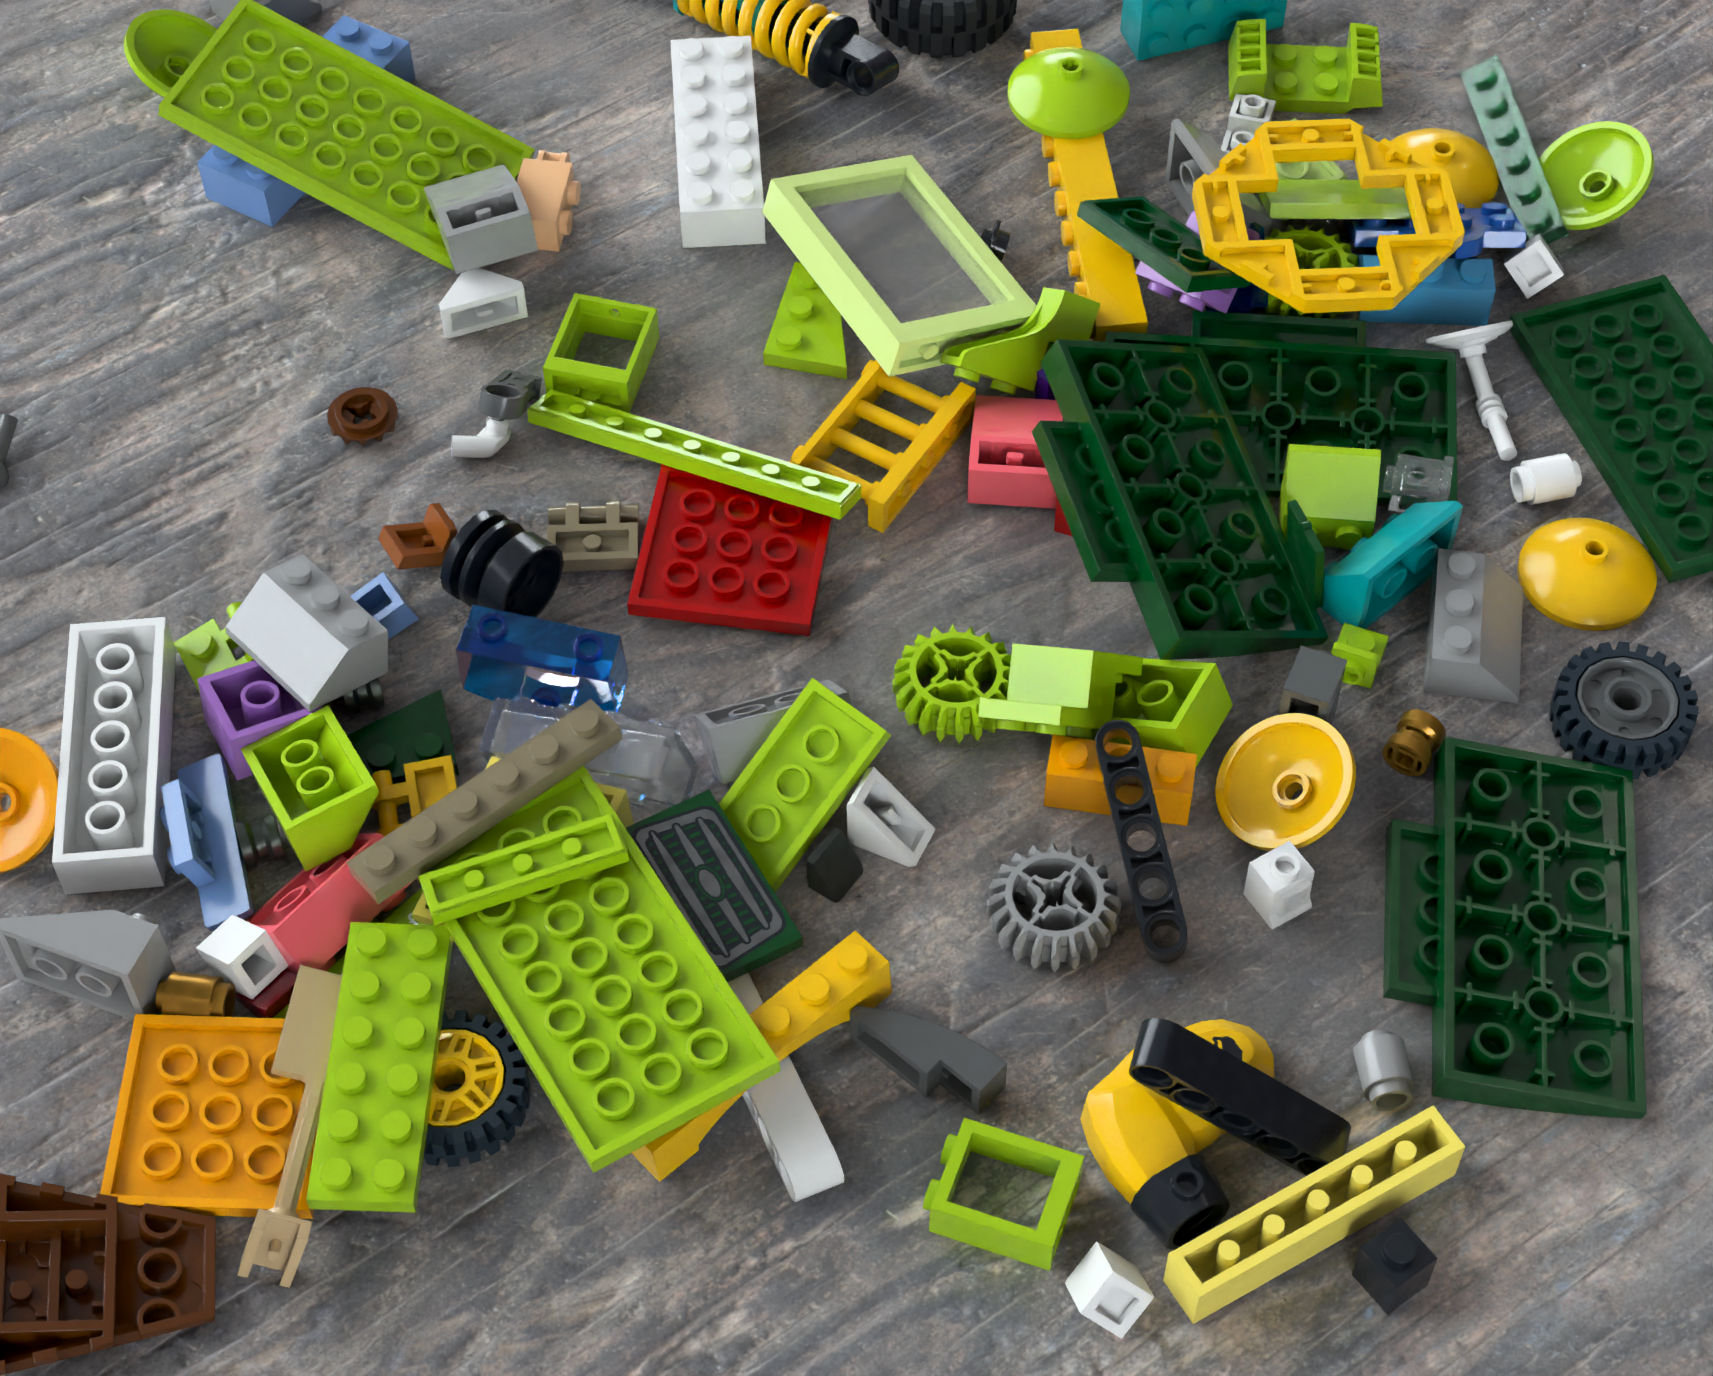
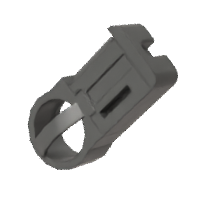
M505 370L491 382L482 386L478 410L496 421L518 419L527 410L528 402L532 399L539 400L542 378L534 375H521V372Z

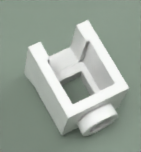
M1288 841L1249 862L1243 894L1273 930L1312 908L1310 892L1315 871L1291 841Z

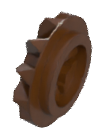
M371 387L355 388L342 393L334 399L327 412V421L333 436H340L346 445L353 441H358L363 447L366 441L370 439L382 442L385 432H394L395 420L399 418L394 399L388 393ZM370 413L371 420L364 419L356 424L355 417L363 418L366 414Z

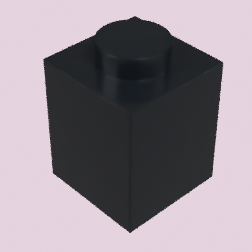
M1400 1218L1360 1247L1352 1276L1388 1315L1428 1285L1438 1258Z

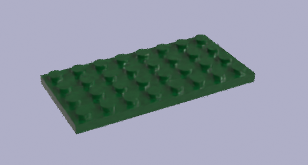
M1666 275L1510 315L1509 321L1513 322V326L1509 330L1668 582L1672 583L1713 571V344Z

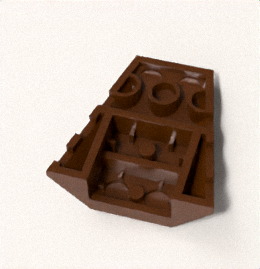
M0 1173V1376L215 1321L216 1217L145 1203L143 1207L118 1202V1197L99 1193L96 1194V1197L66 1192L65 1186L42 1182L41 1186L17 1182L16 1176Z

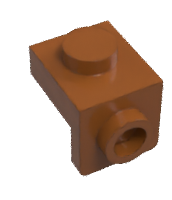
M433 503L429 505L423 522L385 525L381 530L378 540L396 568L401 570L442 565L449 545L458 532L454 522L448 517L440 503Z

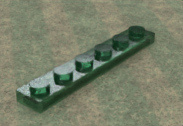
M1496 54L1460 72L1510 207L1527 231L1526 242L1539 233L1547 245L1569 235L1499 56Z

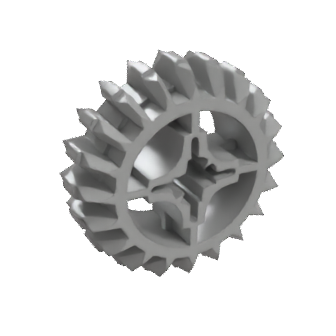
M1053 842L1048 847L1046 853H1041L1032 845L1028 851V858L1015 852L1011 858V866L1001 864L997 872V879H992L989 886V899L986 905V913L990 917L989 927L992 934L999 935L998 943L1001 946V950L1013 947V957L1016 962L1026 956L1031 957V965L1034 970L1041 964V961L1050 962V967L1054 973L1059 969L1060 962H1067L1075 971L1076 967L1079 966L1080 956L1093 962L1094 958L1097 957L1098 949L1106 950L1110 945L1111 935H1115V932L1118 930L1119 918L1117 916L1121 912V901L1119 900L1120 897L1117 896L1118 887L1116 880L1108 879L1106 865L1093 867L1094 859L1091 853L1082 858L1076 857V850L1073 845L1066 853L1057 852ZM1077 893L1087 900L1093 911L1092 914L1084 910L1083 903L1075 898ZM1016 901L1025 905V911L1032 916L1029 922L1016 909Z

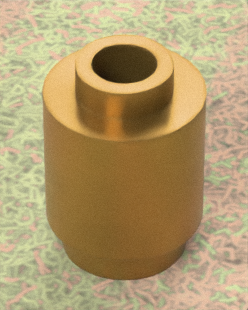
M173 971L170 973L167 981L162 980L158 985L156 1008L158 1011H162L163 1015L232 1017L234 1013L236 989L233 983L224 982L222 977Z

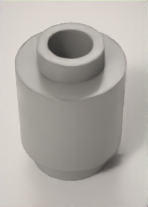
M1374 1030L1363 1035L1361 1041L1354 1046L1353 1053L1364 1097L1370 1100L1372 1108L1379 1111H1390L1406 1106L1412 1100L1411 1091L1414 1089L1415 1084L1403 1038L1399 1035L1391 1034L1387 1030Z

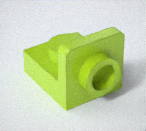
M1343 624L1331 654L1347 660L1343 677L1344 683L1359 685L1369 689L1372 688L1387 647L1389 636L1351 624Z

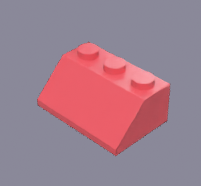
M360 833L357 835L351 849L308 871H305L303 868L246 920L267 931L289 965L286 970L297 974L300 965L323 971L329 970L336 961L334 955L348 942L351 922H370L381 911L391 910L406 897L407 893L404 889L411 883L378 904L351 875L347 861L382 839L383 835L381 833Z

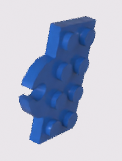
M1489 202L1483 203L1481 208H1465L1464 204L1457 203L1465 234L1462 245L1452 254L1454 259L1477 256L1482 253V248H1525L1527 231L1511 208H1507V205ZM1343 219V225L1354 247H1376L1379 235L1416 234L1412 219Z

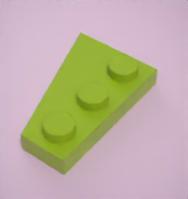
M795 261L763 351V365L847 379L841 314L802 263Z

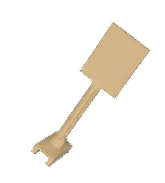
M304 965L299 966L271 1074L302 1081L305 1083V1089L274 1208H270L268 1211L258 1209L241 1259L238 1276L248 1278L252 1264L283 1271L279 1286L290 1288L306 1247L312 1221L300 1219L295 1212L320 1116L342 975Z

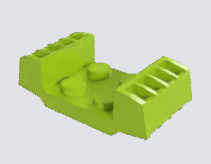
M1248 19L1236 22L1228 43L1229 100L1234 101L1236 93L1242 95L1253 94L1264 99L1276 101L1274 111L1345 114L1353 108L1383 106L1378 27L1368 24L1350 23L1346 47H1334L1325 45L1266 44V19Z

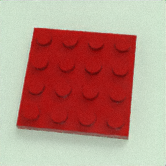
M661 464L627 602L628 615L810 636L833 518Z

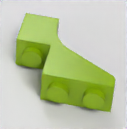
M1043 287L1035 310L1021 326L1011 331L950 345L943 351L940 363L955 367L953 376L971 382L979 383L980 376L992 380L990 388L1003 393L1015 395L1017 388L1034 391L1037 382V371L1041 369V360L1044 358L1045 353L1050 350L1057 339L1089 341L1100 303L1065 290Z

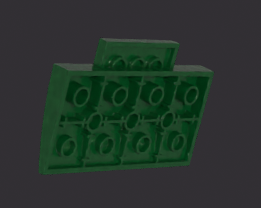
M1193 310L1191 336L1106 331L1105 342L1203 348L1267 496L1280 497L1289 444L1381 450L1377 503L1413 505L1414 503L1457 501L1455 352L1366 347V321L1229 312L1225 314L1223 312H1200L1197 310Z
M1057 339L1041 360V364L1064 421L1040 420L1032 430V434L1090 581L1130 583L1160 660L1242 656L1300 648L1301 645L1308 647L1323 644L1329 638L1310 597L1203 348Z
M1445 737L1434 756V826L1393 818L1386 828L1383 998L1432 1006V1096L1491 1106L1584 1116L1642 1119L1647 1114L1632 770Z

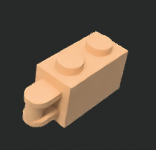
M539 150L536 159L523 158L517 183L531 214L538 250L559 252L563 236L570 235L573 220L571 208L572 205L578 206L581 184L580 181L574 180L573 164L570 163L569 153H553Z

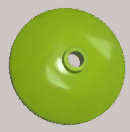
M170 9L151 10L142 13L131 22L124 37V52L129 65L138 78L153 92L165 98L217 29L208 22L185 12Z
M1057 47L1028 57L1014 69L1008 82L1007 98L1013 114L1030 129L1055 138L1080 139L1103 133L1115 126L1123 118L1129 106L1130 86L1124 72L1103 55L1083 48Z
M1600 121L1577 127L1554 141L1535 164L1529 184L1532 203L1543 219L1560 228L1583 230L1609 223L1630 210L1649 187L1654 173L1652 149L1640 131L1625 123Z

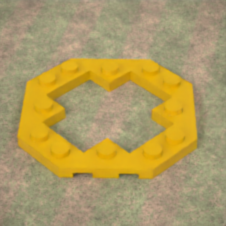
M1351 119L1265 122L1255 130L1254 138L1245 145L1241 143L1219 161V167L1210 175L1204 173L1193 183L1192 199L1203 254L1302 313L1392 310L1462 245L1465 230L1448 172L1435 165L1426 168L1411 160L1413 153L1386 138L1378 142L1363 134L1364 126ZM1354 160L1361 189L1404 188L1416 233L1379 235L1376 250L1380 266L1299 269L1292 239H1248L1239 193L1277 192L1279 178L1275 163Z

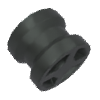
M379 678L343 695L348 715L356 714L361 707L369 705L376 709L385 707Z
M273 812L263 814L260 821L253 823L245 820L234 823L247 869L258 867L260 861L271 858L275 861L286 859Z

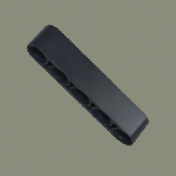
M1111 720L1105 723L1097 732L1095 738L1096 752L1136 918L1147 954L1158 962L1171 963L1185 953L1188 945L1187 925L1139 734L1136 728L1129 722ZM1115 737L1125 738L1132 745L1131 750L1120 757L1108 754L1104 748L1106 743ZM1125 784H1135L1144 793L1138 802L1126 804L1116 797L1117 790ZM1143 830L1150 832L1156 841L1149 850L1138 852L1128 845L1127 841L1134 832ZM1149 878L1161 879L1167 886L1166 893L1157 900L1147 899L1139 891L1140 885ZM1167 925L1173 927L1180 936L1174 946L1160 948L1152 942L1150 937L1156 928Z
M1161 1018L1145 1019L1141 1023L1129 1068V1075L1138 1083L1307 1176L1346 1154L1352 1126L1343 1117L1177 1023Z

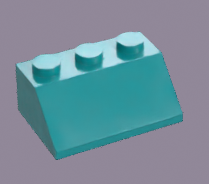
M1458 501L1414 503L1400 515L1398 513L1391 515L1384 522L1380 531L1369 539L1367 537L1360 539L1354 545L1349 555L1338 563L1336 561L1331 562L1324 568L1323 607L1320 608L1341 625L1347 623L1367 629L1431 578L1438 548L1450 550L1453 548L1463 505Z

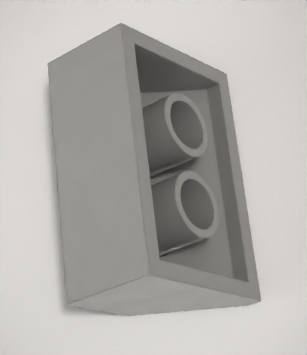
M1181 119L1172 120L1165 182L1190 216L1195 210L1192 199L1193 183L1204 173L1210 175L1219 167V161L1228 153L1221 150L1213 137ZM1239 193L1246 227L1256 231L1260 237H1268L1269 230L1272 228V219L1269 217L1264 205L1259 203L1253 193Z
M1438 548L1429 587L1423 692L1518 704L1523 587L1486 554Z
M303 554L263 572L226 625V634L309 712L388 673V630Z
M829 679L819 682L851 705L849 694L846 690ZM805 686L694 715L695 723L713 774L722 784L729 783V786L732 787Z

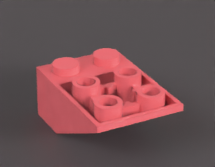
M976 395L969 456L967 503L1056 509V492L1032 434V430L1040 420L1063 421V416L1056 400Z

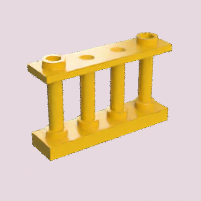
M876 359L875 361L870 360L865 365L860 379L807 443L799 445L795 449L790 463L862 485L861 498L865 500V505L868 506V526L884 533L972 422L975 410L976 388L960 382L950 396L944 395L941 397L898 376L889 377ZM886 390L935 414L927 424L922 423L919 426L873 403ZM863 418L912 441V443L904 453L894 454L850 433V431ZM837 447H840L889 470V472L881 482L875 481L872 484L827 462V459Z

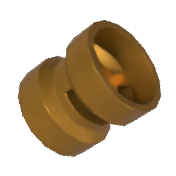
M1410 709L1405 711L1396 725L1397 733L1391 735L1382 749V756L1386 763L1394 770L1407 776L1417 777L1423 775L1432 761L1431 752L1437 751L1446 737V730L1443 724L1430 713L1419 709Z

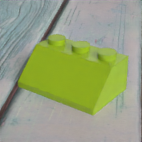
M329 705L241 748L260 790L305 871L326 863L351 849L379 793V789Z

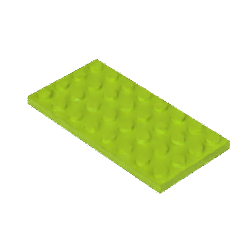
M240 0L159 104L158 115L453 271L455 270L426 197L424 187L503 164L517 182L523 158L533 159L535 151L534 148L253 0Z
M582 766L426 873L613 812L630 861L444 922V925L592 1172L595 1173L775 1075L781 1069L778 1058L585 766Z

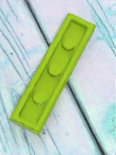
M611 812L419 875V880L435 926L630 860L614 814Z

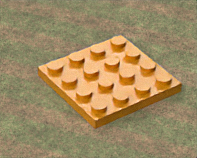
M135 1014L100 1194L118 1197V1202L140 1207L148 1203L207 1216L256 1217L258 1209L268 1211L270 1208H274L305 1089V1083L302 1081L271 1074L285 1019ZM317 1129L295 1212L300 1219H313L314 1209H309L306 1197Z

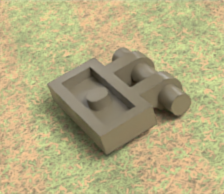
M620 500L607 501L606 505L581 506L580 502H566V507H548L549 525H547V541L556 545L562 551L564 562L562 572L636 569L639 557V504L621 505Z

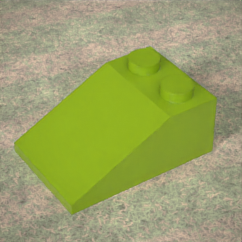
M1143 658L1141 676L1123 674L1122 684L1116 683L1112 720H1123L1134 726L1139 734L1142 747L1197 754V767L1232 708L1233 703L1216 663ZM1092 729V736L1087 739L1095 740L1099 729ZM1115 737L1108 741L1131 745L1127 739L1122 737Z

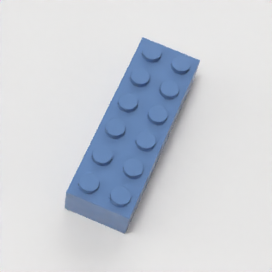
M345 15L322 36L409 83L415 79L410 44L406 40ZM213 145L197 162L206 198L271 227L305 194V192L216 145Z

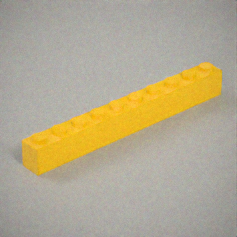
M1067 29L1032 32L1030 36V49L1023 51V61L1036 53L1051 48H1083L1079 30ZM1103 133L1080 139H1062L1042 134L1043 157L1050 158L1051 160L1048 163L1050 187H1057V191L1054 193L1056 216H1063L1064 219L1061 222L1063 246H1070L1071 250L1068 251L1067 255L1068 271L1070 277H1077V282L1074 284V294L1100 303L1090 340L1105 342L1106 331L1147 333L1148 320L1137 274H1135L1136 269L1132 254L1077 216L1080 202L1118 198Z

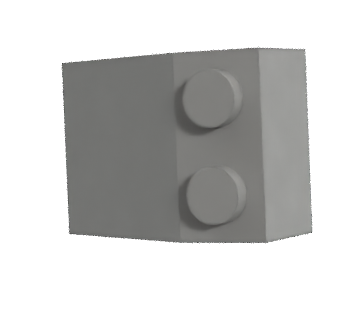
M113 909L0 918V943L18 979L133 1021L135 1014L156 1015L158 1011L156 1008L158 985L162 980L167 981L170 973L176 971L159 925L153 919L143 914L135 913L131 916Z

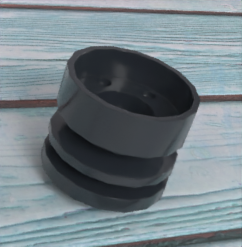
M484 510L473 516L459 530L450 543L442 563L440 575L442 588L454 598L462 600L469 607L479 608L482 614L509 631L520 630L531 624L543 612L553 597L562 575L563 555L556 545L534 532H525L519 523L509 520L497 510Z

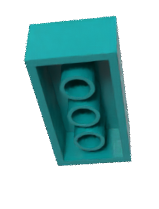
M1123 0L1120 31L1135 58L1139 61L1228 40L1231 38L1237 21L1266 19V30L1283 27L1287 0Z

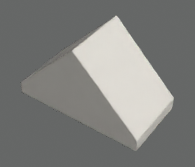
M482 268L461 273L439 303L446 340L528 317L522 282Z
M875 767L867 768L847 803V839L849 843L907 867L917 865L936 829Z

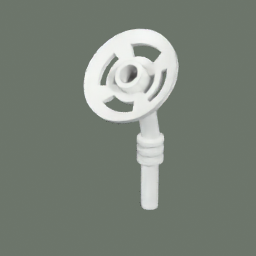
M1500 322L1426 338V344L1445 349H1459L1460 358L1465 357L1478 400L1475 406L1482 425L1485 428H1489L1500 459L1509 461L1515 458L1517 450L1506 425L1508 416L1500 396L1493 391L1482 355L1487 353L1485 344L1507 332L1513 326V322Z

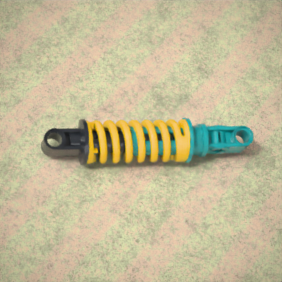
M672 0L673 9L682 16L687 15L691 18L693 16L698 22L709 25L717 32L725 33L727 36H751L752 50H758L766 58L775 59L783 67L792 68L797 74L808 78L813 85L819 88H827L833 83L838 82L858 95L868 96L893 82L898 77L899 64L891 51L860 37L859 26L854 18L836 13L835 11L829 14L828 9L823 4L815 3L812 5L811 0Z

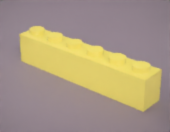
M1433 1105L1168 1253L1163 1281L1194 1324L1453 1177L1456 1174L1465 1145Z

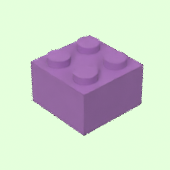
M255 660L198 678L204 719L236 780L253 775L241 748L321 709L319 707L309 712Z

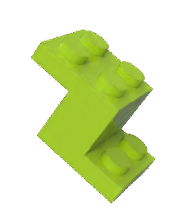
M1013 643L1007 700L980 698L978 717L997 719L996 728L1091 738L1092 729H1100L1105 723L1112 720L1116 683L1122 684L1123 674L1142 675L1143 657L1094 650Z

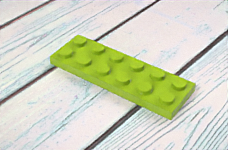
M350 923L306 1197L309 1209L416 1213L453 938L445 925Z

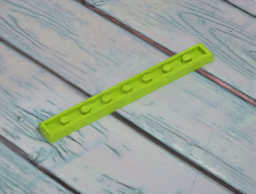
M550 389L527 409L529 423L841 520L861 499L862 485L553 389Z

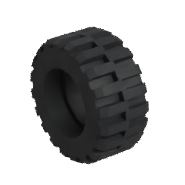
M868 0L871 19L876 23V28L885 37L889 36V40L899 48L903 46L908 47L910 53L920 55L921 52L928 53L932 58H942V55L952 54V58L961 57L967 51L976 53L986 47V43L992 45L1009 29L1017 8V0Z

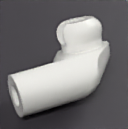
M488 416L486 418V427L477 436L452 435L451 457H492L509 441L511 435L509 420L496 421Z

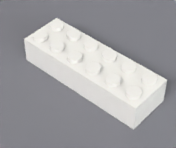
M751 36L670 40L682 248L766 244L765 216L762 213L764 199Z
M165 617L70 624L52 864L65 895L165 886L167 830L160 816V808L164 806L161 786L170 783L176 648Z

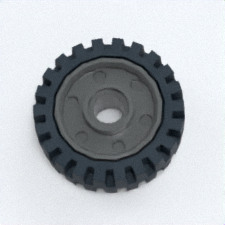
M1620 641L1615 650L1612 649L1610 642L1599 643L1596 651L1592 646L1582 650L1580 657L1575 654L1569 660L1567 666H1564L1556 683L1549 712L1550 721H1553V734L1555 737L1561 736L1559 745L1565 752L1574 748L1573 760L1584 762L1586 759L1591 760L1590 763L1632 770L1633 779H1638L1642 770L1647 777L1657 775L1660 767L1665 771L1673 765L1675 759L1678 760L1681 757L1696 724L1699 706H1696L1698 696L1696 690L1690 691L1692 681L1689 676L1679 677L1682 668L1675 661L1665 666L1667 656L1659 651L1653 657L1647 656L1649 647L1638 644L1635 652L1630 651L1629 642Z

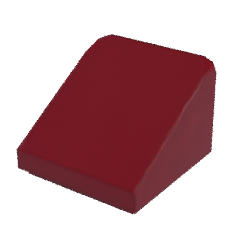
M284 969L253 1000L240 993L236 995V998L257 1018H273L290 1003L297 974Z

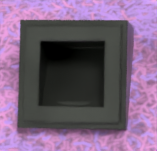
M837 827L828 833L807 858L808 887L835 903L845 896L863 874L861 861L843 831Z

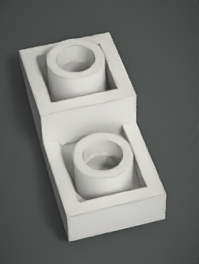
M1236 93L1228 117L1227 130L1221 150L1229 153L1240 143L1245 145L1254 138L1256 129L1265 122L1272 121L1276 101L1264 99L1258 95Z

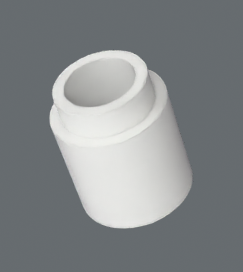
M1566 453L1522 461L1520 466L1513 467L1510 472L1511 489L1516 501L1519 503L1527 501L1530 505L1573 497L1576 493V488L1582 482L1579 464L1575 460L1572 461Z

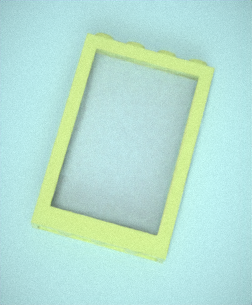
M912 155L774 178L770 181L762 213L889 377L946 365L940 363L943 351L948 346L1014 330L1027 321L1037 306Z

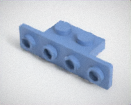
M214 754L179 769L177 780L161 786L164 806L160 808V816L163 825L169 832L171 846L167 847L168 860L177 874L183 873L198 888L204 924L210 931H215L231 915L244 919L254 913L244 857L234 825L237 820L225 759L220 754Z

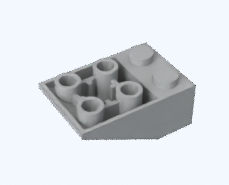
M504 164L424 187L426 197L456 274L538 251L530 211L518 183Z

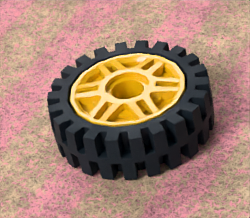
M456 1010L454 1019H448L446 1011H443L424 1158L429 1165L438 1166L442 1158L446 1159L448 1167L460 1166V1157L468 1156L469 1162L472 1164L481 1161L480 1152L485 1149L492 1156L500 1150L499 1141L503 1139L509 1143L515 1136V1125L521 1127L526 1118L525 1108L529 1109L530 1082L524 1056L510 1033L506 1034L504 1026L496 1020L490 1025L485 1015L476 1013L474 1019L470 1020L467 1011ZM452 1084L462 1085L459 1089L452 1092L443 1091L445 1087Z

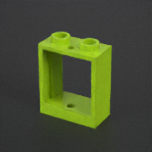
M574 293L543 366L546 393L553 389L630 413L659 340L657 308ZM588 332L636 341L637 343L626 370L573 360L584 333Z
M964 1117L958 1135L949 1133L946 1138L940 1158V1164L946 1165L941 1180L932 1178L925 1194L923 1209L930 1211L929 1231L1050 1271L1082 1180L1085 1156ZM970 1151L1054 1178L1036 1230L951 1202Z

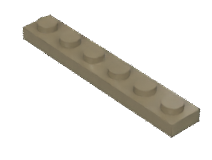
M592 699L588 700L347 861L351 875L380 904L417 879L419 875L426 873L621 741L623 738L620 726Z

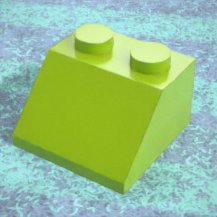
M1289 444L1279 497V525L1286 541L1287 502L1297 500L1307 520H1310L1312 529L1322 547H1337L1351 550L1360 539L1364 537L1371 538L1376 520L1381 450Z

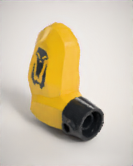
M1224 1019L1201 1021L1184 1027L1275 1079L1274 1055L1266 1040L1252 1028ZM1133 1049L1110 1074L1088 1092L1080 1120L1088 1146L1107 1180L1131 1204L1132 1211L1168 1249L1175 1250L1214 1228L1226 1215L1230 1207L1228 1198L1204 1156L1197 1154L1227 1132L1135 1081L1129 1075V1068L1134 1053Z

